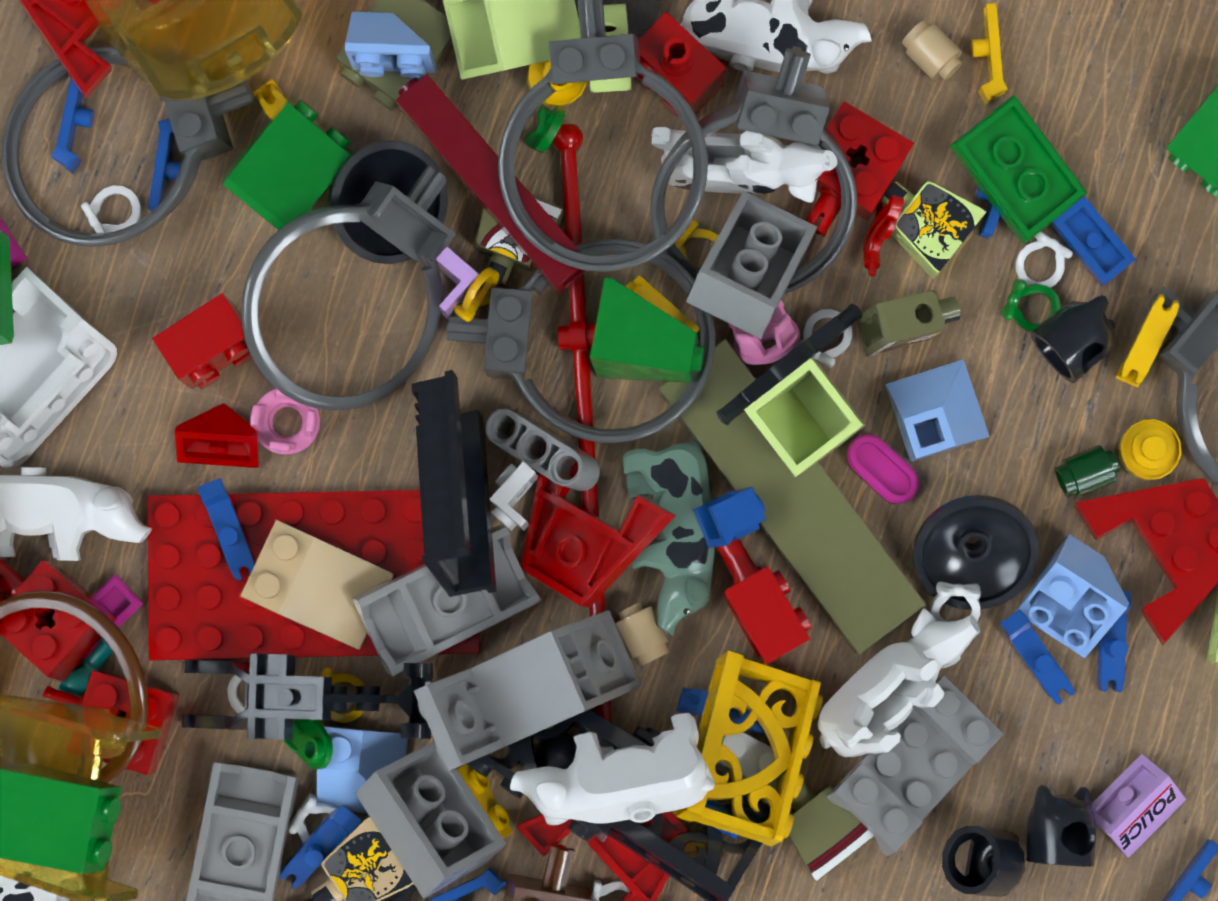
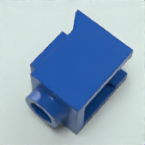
M753 487L732 490L693 509L708 548L727 546L731 541L738 540L760 529L758 523L766 520L764 504L761 498L755 494Z

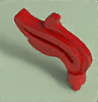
M892 195L888 204L879 202L877 204L876 216L866 232L863 242L864 267L868 269V274L871 277H874L876 269L880 268L882 244L893 233L904 204V198Z

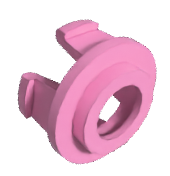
M780 301L761 339L729 324V328H732L735 338L733 344L734 351L742 362L751 365L776 362L797 346L800 340V331L797 324L786 314L782 301ZM776 339L775 346L764 349L762 343L765 341Z
M277 389L268 392L259 400L257 405H253L250 417L251 427L258 431L259 442L271 452L281 455L296 454L308 448L318 435L321 421L317 408L296 402ZM284 407L294 408L302 416L300 431L291 437L279 435L273 427L274 415Z

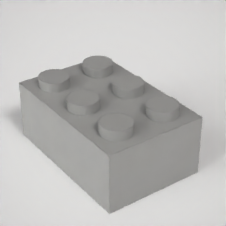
M743 190L699 270L686 302L761 339L809 246L817 226Z
M435 741L375 771L355 793L423 899L485 865L506 845L456 768L450 771L447 770L444 761L437 753Z

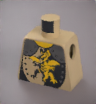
M368 817L321 863L322 868L330 879L311 891V894L315 901H380L414 885V883L371 817Z

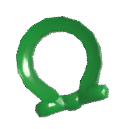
M558 106L553 110L540 108L537 116L538 125L535 131L528 133L524 137L525 144L535 151L545 152L559 131L566 111Z
M1015 279L1011 294L1008 296L1007 303L1000 315L1005 320L1013 319L1018 326L1028 332H1032L1044 321L1037 324L1027 322L1021 311L1017 308L1020 298L1037 292L1046 295L1050 300L1051 310L1045 320L1061 308V302L1057 293L1050 287L1036 283L1027 285L1025 280Z

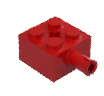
M667 12L639 39L641 64L673 85L689 103L695 115L724 86L727 67ZM637 74L635 78L640 84H642L644 75ZM642 84V85H643L645 88H647L648 90L651 89V88L647 87L646 85ZM663 98V99H662L663 104H664L674 115H676L677 117H679V115H678L677 112L673 109V107Z
M843 101L827 130L842 147L849 163L850 157H854L856 154L863 158L862 164H858L856 168L851 167L857 189L856 214L868 221L908 156L914 142ZM835 168L824 171L817 180L816 190L821 195L807 218L804 219L815 225L819 217H822L823 219L815 233L823 237L827 235L828 229L841 209V187Z
M740 539L731 541L727 546L716 548L735 580L731 582L733 586L721 594L761 664L767 665L811 640L807 631L812 629V626L800 606L793 609L785 595L790 593L791 590L779 570L772 573L769 566L763 569L761 566L756 568Z
M0 558V573L2 574V576L0 575V591L8 598L31 591L61 592L91 604L104 613L112 622L117 620L109 610L96 601L90 593L59 566L42 560L25 580L7 564L6 560ZM30 608L11 613L0 620V635L45 676L62 682L66 680L101 639V636L84 621L55 609ZM51 618H53V620L56 622L52 628V623L50 621Z
M92 670L86 691L82 696L58 690L48 685L42 697L56 700L58 704L41 700L39 711L74 720L75 727L67 751L109 763L117 754L127 733V729L120 731L121 725L116 723L117 717L124 716L127 712L126 720L129 721L130 697L126 677L102 670ZM146 684L149 710L147 727L140 748L126 769L150 775L155 774L180 694Z

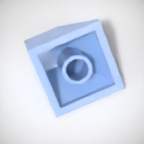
M324 726L332 740L333 754L328 766L322 770H317V802L329 803L339 808L343 805L350 812L368 814L356 796V791L375 771L407 755L408 738H401V733Z

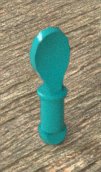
M102 637L92 653L83 659L84 667L74 670L64 682L61 681L58 690L82 696L85 693L92 670L101 671L102 665L113 653Z

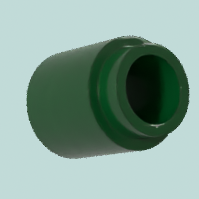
M1096 445L1063 459L1062 464L1055 467L1054 471L1060 488L1068 498L1073 495L1081 497L1115 483V473L1120 472V467L1111 449L1105 451L1101 445Z

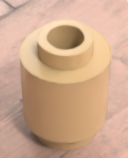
M925 20L918 23L902 41V44L907 48L906 54L933 81L939 77L947 80L962 64L958 59L962 51L935 24L930 26Z
M639 602L618 613L621 621L615 623L631 659L636 658L640 667L669 653L665 644L668 642V639L663 629L657 626V616L652 606L643 609Z

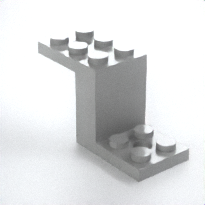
M607 610L550 631L473 668L425 685L415 690L414 693L418 700L419 711L427 721L436 742L437 753L444 761L447 770L450 771L642 687V684L611 613Z

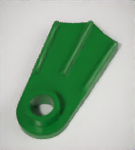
M293 719V740L282 741L310 768L316 770L326 768L332 758L333 744L321 721Z

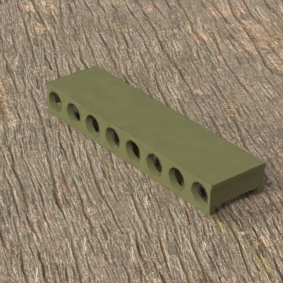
M725 339L715 346L713 364L704 388L691 407L679 418V421L692 438L700 443L701 450L731 490L753 487L755 494L761 498L765 507L764 516L766 520L758 523L760 528L854 653L860 655L926 604L819 462H816L795 477L746 412L736 417L729 425H725L719 420L716 412L756 380ZM667 382L659 388L660 395L667 405L671 407L685 391L689 383Z

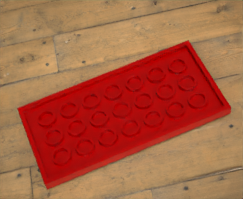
M420 490L228 494L249 544L255 564L275 521L278 520L395 574L392 580L424 565L422 561V555H425L423 548ZM200 495L147 496L148 527L152 528L148 535L149 661L250 659V654L296 655L295 658L379 656L368 633L359 650L241 597L250 572L246 566H243L241 568L243 578L236 580L233 576ZM480 632L435 655L480 654Z

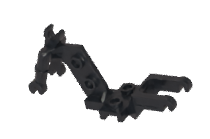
M250 654V662L184 660V673L237 675L246 683L245 709L236 716L182 714V728L247 730V739L293 740V719L331 720V711H347V703H355L354 711H379L380 703H397L409 717V722L402 723L401 738L431 739V730L419 711L418 700L414 691L432 683L433 663H404L403 677H409L410 683L398 695H380V686H355V694H347L348 686L332 685V677L295 676L296 655Z

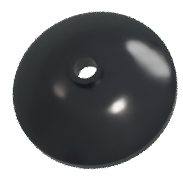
M395 140L376 141L359 148L342 163L331 185L329 206L360 204L376 181L394 186L407 196L427 166L440 173L441 171L434 160L416 146ZM446 183L427 210L428 213L443 224L448 207ZM361 221L332 224L342 243L350 251L363 259L381 264H395L411 259Z
M985 495L965 496L940 506L921 525L913 547V560L917 576L923 587L933 597L938 594L936 585L939 581L954 585L976 583L979 584L981 591L979 598L980 610L1005 603L1021 592L1033 577L1039 558L1038 539L1028 517L1013 504L997 497ZM969 537H979V540L975 543L966 542ZM951 596L944 603L955 608L972 610L964 596Z

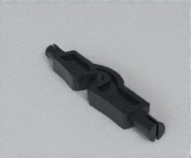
M850 304L844 311L832 318L741 391L728 404L716 412L719 420L723 424L729 425L731 421L745 412V408L816 355L855 321L862 317L860 309L856 305Z

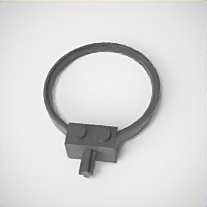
M578 0L581 38L549 41L551 64L549 72L522 97L505 127L498 159L499 182L505 205L516 226L544 254L560 263L582 270H623L638 266L663 253L682 236L691 224L703 199L707 182L708 156L706 142L699 121L682 94L661 76L648 70L641 64L639 38L634 34L606 36L603 0ZM637 74L644 75L642 84L653 89L673 107L682 120L690 139L693 154V177L686 203L679 216L664 233L654 241L635 251L615 256H591L569 250L554 242L536 226L519 197L515 180L514 162L521 133L535 110L549 96L556 92L551 84L637 77Z
M108 46L89 48L109 64L136 69L158 82L179 152L185 153V161H181L179 172L168 194L145 218L131 226L114 232L82 233L59 225L37 207L25 187L20 170L19 146L28 114L41 94L57 79L67 74L59 60L56 59L27 83L16 99L8 116L2 141V164L9 192L20 211L34 226L62 242L77 246L97 247L117 244L138 236L162 221L183 201L193 185L202 160H207L233 150L223 114L254 102L253 90L246 79L215 91L211 75L195 63L170 72L150 58L132 50Z
M794 46L793 49L786 48L778 77L743 70L735 103L699 120L704 138L720 129L731 126V123L737 122V129L819 145L822 150L832 151L837 158L835 169L841 187V209L837 225L824 248L806 265L796 270L784 294L813 281L836 260L850 237L857 211V189L849 161L842 147L824 126L830 109L824 87L802 83L811 54ZM687 131L670 150L653 185L650 216L655 239L668 229L664 208L665 195L675 167L689 149L692 148ZM675 243L664 251V253L678 261L696 280L700 269L680 252Z
M427 166L407 196L394 186L376 181L360 204L324 206L303 213L282 226L259 251L247 275L243 290L241 308L242 328L247 347L256 366L263 376L282 394L296 402L317 409H355L370 405L393 393L419 367L434 340L442 316L439 305L444 301V290L436 258L456 235L455 232L427 212L447 182L443 174ZM361 221L412 260L418 262L420 259L424 265L421 268V273L427 292L425 328L419 345L411 359L397 375L385 384L355 396L322 395L308 391L293 383L277 368L269 356L259 327L258 314L261 289L274 260L296 238L325 225Z
M600 239L580 243L575 246L582 254L604 256L622 255L635 251L647 244L626 239ZM664 252L647 261L669 274L689 296L695 279L678 261ZM538 271L518 290L491 288L488 320L473 318L470 322H466L460 317L449 316L447 341L486 344L483 369L488 377L514 379L526 400L543 419L565 433L594 442H629L645 438L668 427L679 419L698 398L709 377L714 359L715 329L713 317L711 314L693 306L700 328V346L705 347L701 371L694 372L692 383L688 384L677 401L661 415L633 427L601 429L580 424L564 416L544 399L532 379L526 381L523 379L522 373H525L533 291L540 296L549 285Z
M1162 287L1152 297L1148 306H1152L1159 294H1164L1165 301L1163 307L1169 308L1174 300H1178L1179 308L1172 323V326L1177 331L1156 356L1177 373V417L1186 447L1201 470L1218 485V463L1208 451L1198 423L1197 393L1199 384H1190L1195 373L1218 347V290L1208 293L1192 311L1168 289Z

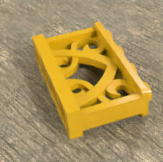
M728 650L716 659L698 728L699 740L697 749L709 767L715 787L706 793L703 800L690 807L677 810L676 817L712 826L771 847L782 842L783 838L786 839L793 826L794 815L790 814L793 798L798 797L803 785L804 776L799 772L802 759L807 758L813 744V735L809 734L812 719L817 718L823 702V696L819 695L821 682L809 680L743 658L744 655ZM742 675L768 685L758 696L749 687L738 681V676ZM782 689L793 695L796 701V709L793 716L787 717L782 713L781 707L786 702L785 700L775 703L771 708L768 707L765 702L772 692ZM731 708L737 709L740 712V717L745 713L746 708L750 711L747 718L741 724L733 723L729 717ZM757 720L769 739L775 759L759 773L742 780V769L737 757L729 748L721 743L723 736H734L743 733ZM790 729L789 737L787 740L785 732L783 730ZM718 761H725L729 764L732 773L731 783H727L729 778L728 772L724 776L716 773L715 766ZM779 776L775 790L768 784ZM748 794V803L756 812H759V799L762 798L769 801L771 810L769 818L765 822L754 823L745 815L742 807L743 795ZM732 799L734 816L706 808L707 800Z

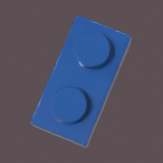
M1085 196L1050 223L1101 287L1137 260Z

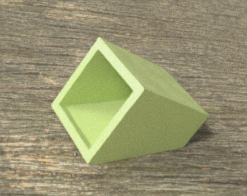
M443 0L461 80L550 60L549 41L581 38L575 0Z
M812 358L744 409L795 477L831 453L866 426L819 363Z

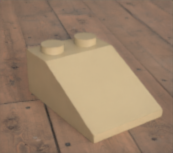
M276 520L241 593V597L360 650L368 632L352 597L387 580H392L395 574Z

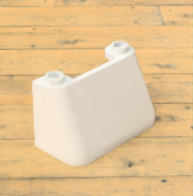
M28 267L12 281L13 309L16 311L13 314V342L0 345V465L8 469L21 465L33 454L111 368L117 357L115 345Z

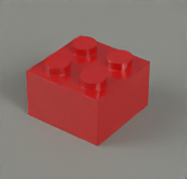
M223 293L152 338L178 380L191 389L196 386L204 389L220 379L219 371L232 363L235 367H238L252 358L244 337L241 313L235 304Z

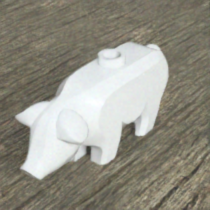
M21 467V475H0V557H16L13 546L15 533L20 535L48 534L49 548H52L53 558H57V560L79 561L81 560L79 549L84 534L92 530L110 539L141 543L150 534L152 528L143 525L139 521L132 506V496L120 487H112L75 476H46L45 467Z
M923 608L912 627L911 634L913 637L908 642L891 644L877 653L823 706L817 724L821 732L819 740L822 747L827 749L832 746L837 754L843 757H857L867 753H885L895 747L900 742L901 735L899 732H890L889 730L896 728L909 716L913 705L920 708L935 707L943 698L944 691L936 683L941 668H947L956 664L961 659L960 656L980 633L975 617L969 615L957 621H937L930 612Z
M682 713L671 717L674 730L661 732L660 735L652 738L655 744L652 747L633 745L614 750L612 746L600 747L596 733L588 732L573 737L577 746L575 758L567 769L547 766L518 771L512 778L510 790L519 791L528 796L536 808L543 814L546 823L549 825H559L569 819L590 823H611L628 819L633 822H646L651 820L655 814L683 809L703 800L708 791L713 790L715 782L710 774L708 765L697 749L699 734L695 719L690 713Z

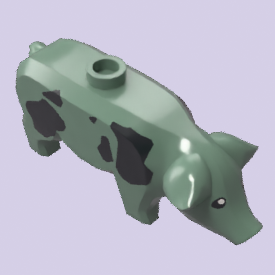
M697 441L676 444L658 452L644 448L635 449L623 455L624 474L627 475L629 499H634L637 495L654 496V503L676 515L632 562L633 570L641 567H650L663 572L665 582L658 597L657 626L674 636L675 629L680 621L704 608L710 601L717 547L708 548L693 512V509L716 499L712 498L709 468L701 453V445Z

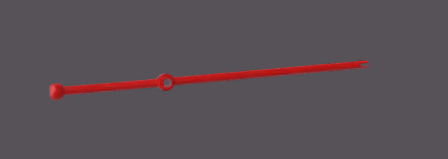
M563 124L560 126L552 144L560 152L565 234L574 245L582 243L576 151L583 143V133L578 125ZM583 273L569 285L571 321L569 325L558 326V344L560 350L571 349L573 353L577 422L594 427L589 352L593 344L596 323H588ZM578 438L579 449L596 460L595 442ZM596 483L589 490L582 491V507L599 518L598 486ZM604 593L589 608V617L605 611ZM611 700L596 706V714L613 724Z

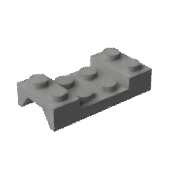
M498 525L492 528L497 592L488 593L487 590L449 597L424 564L394 580H387L352 597L355 607L388 674L394 676L403 671L404 663H420L541 602L538 593L526 579L514 554L507 526Z
M945 676L936 680V683L944 691V696L935 707L920 708L913 705L909 716L896 728L889 730L890 732L900 733V742L889 752L867 753L826 796L833 804L850 811L875 836L880 851L886 857L898 851L923 823L922 820L1004 735Z
M221 761L213 763L186 901H276L274 899L289 819L293 814L300 776Z

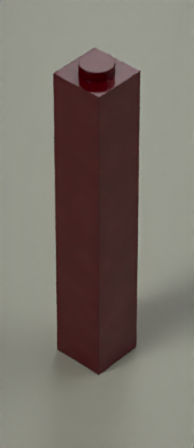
M428 74L420 80L415 77L408 81L399 90L398 94L400 97L395 100L399 110L557 294L562 292L587 270L570 267L554 260L536 248L522 234L510 216L503 199L498 175L499 156ZM515 176L519 197L536 226L554 242L569 250L581 253Z

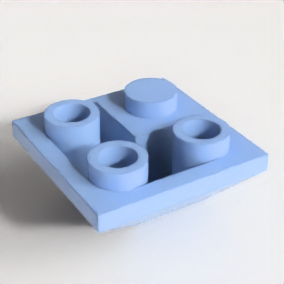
M351 13L345 41V52L353 70H359L360 75L382 77L384 76V71L401 72V76L413 79L417 77L420 79L425 76V73L436 72V64L430 46L394 13Z
M964 359L885 384L910 462L990 437Z
M1069 534L1048 560L1016 611L1020 609L1031 624L1083 658H1086L1124 613L1129 602L1105 557Z

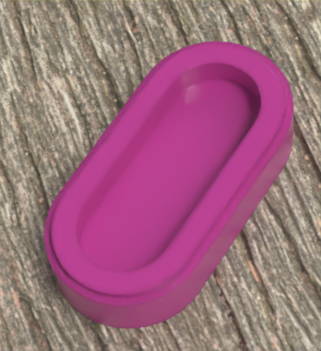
M866 434L857 437L851 442L846 453L849 467L882 499L891 504H903L915 496L919 487L916 472L883 440L877 436Z

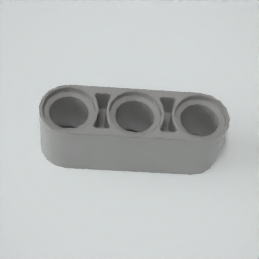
M498 409L489 416L486 423L488 438L495 445L526 463L554 483L578 491H587L597 483L600 475L597 461L537 421L508 409ZM514 422L515 430L513 435L509 438L508 429L509 426ZM543 442H546V452L540 458V446ZM575 462H578V472L571 479V467Z

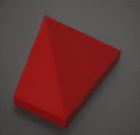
M225 403L177 425L175 428L177 463L259 468L258 431Z

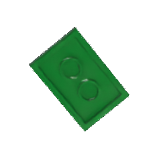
M1015 95L1009 97L949 145L950 149L1022 244L1028 242L1088 193Z

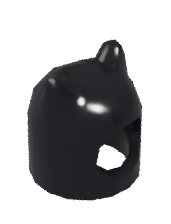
M1098 296L1089 302L1073 301L1068 303L1031 332V338L1043 357L1063 378L1071 383H1076L1088 370L1106 357L1113 347L1115 324L1113 320L1107 319L1105 315L1109 304L1106 296Z
M1039 786L1036 791L1034 805L1028 816L1026 861L1063 866H1094L1096 820L1092 810L1089 790L1086 787H1080L1074 796L1052 795L1047 786Z
M964 826L956 830L947 840L942 853V868L947 881L952 887L964 894L1002 897L1007 896L1014 887L1020 884L1025 872V853L1019 844V837L1013 832L982 826ZM971 840L964 876L956 867L955 854L961 844Z

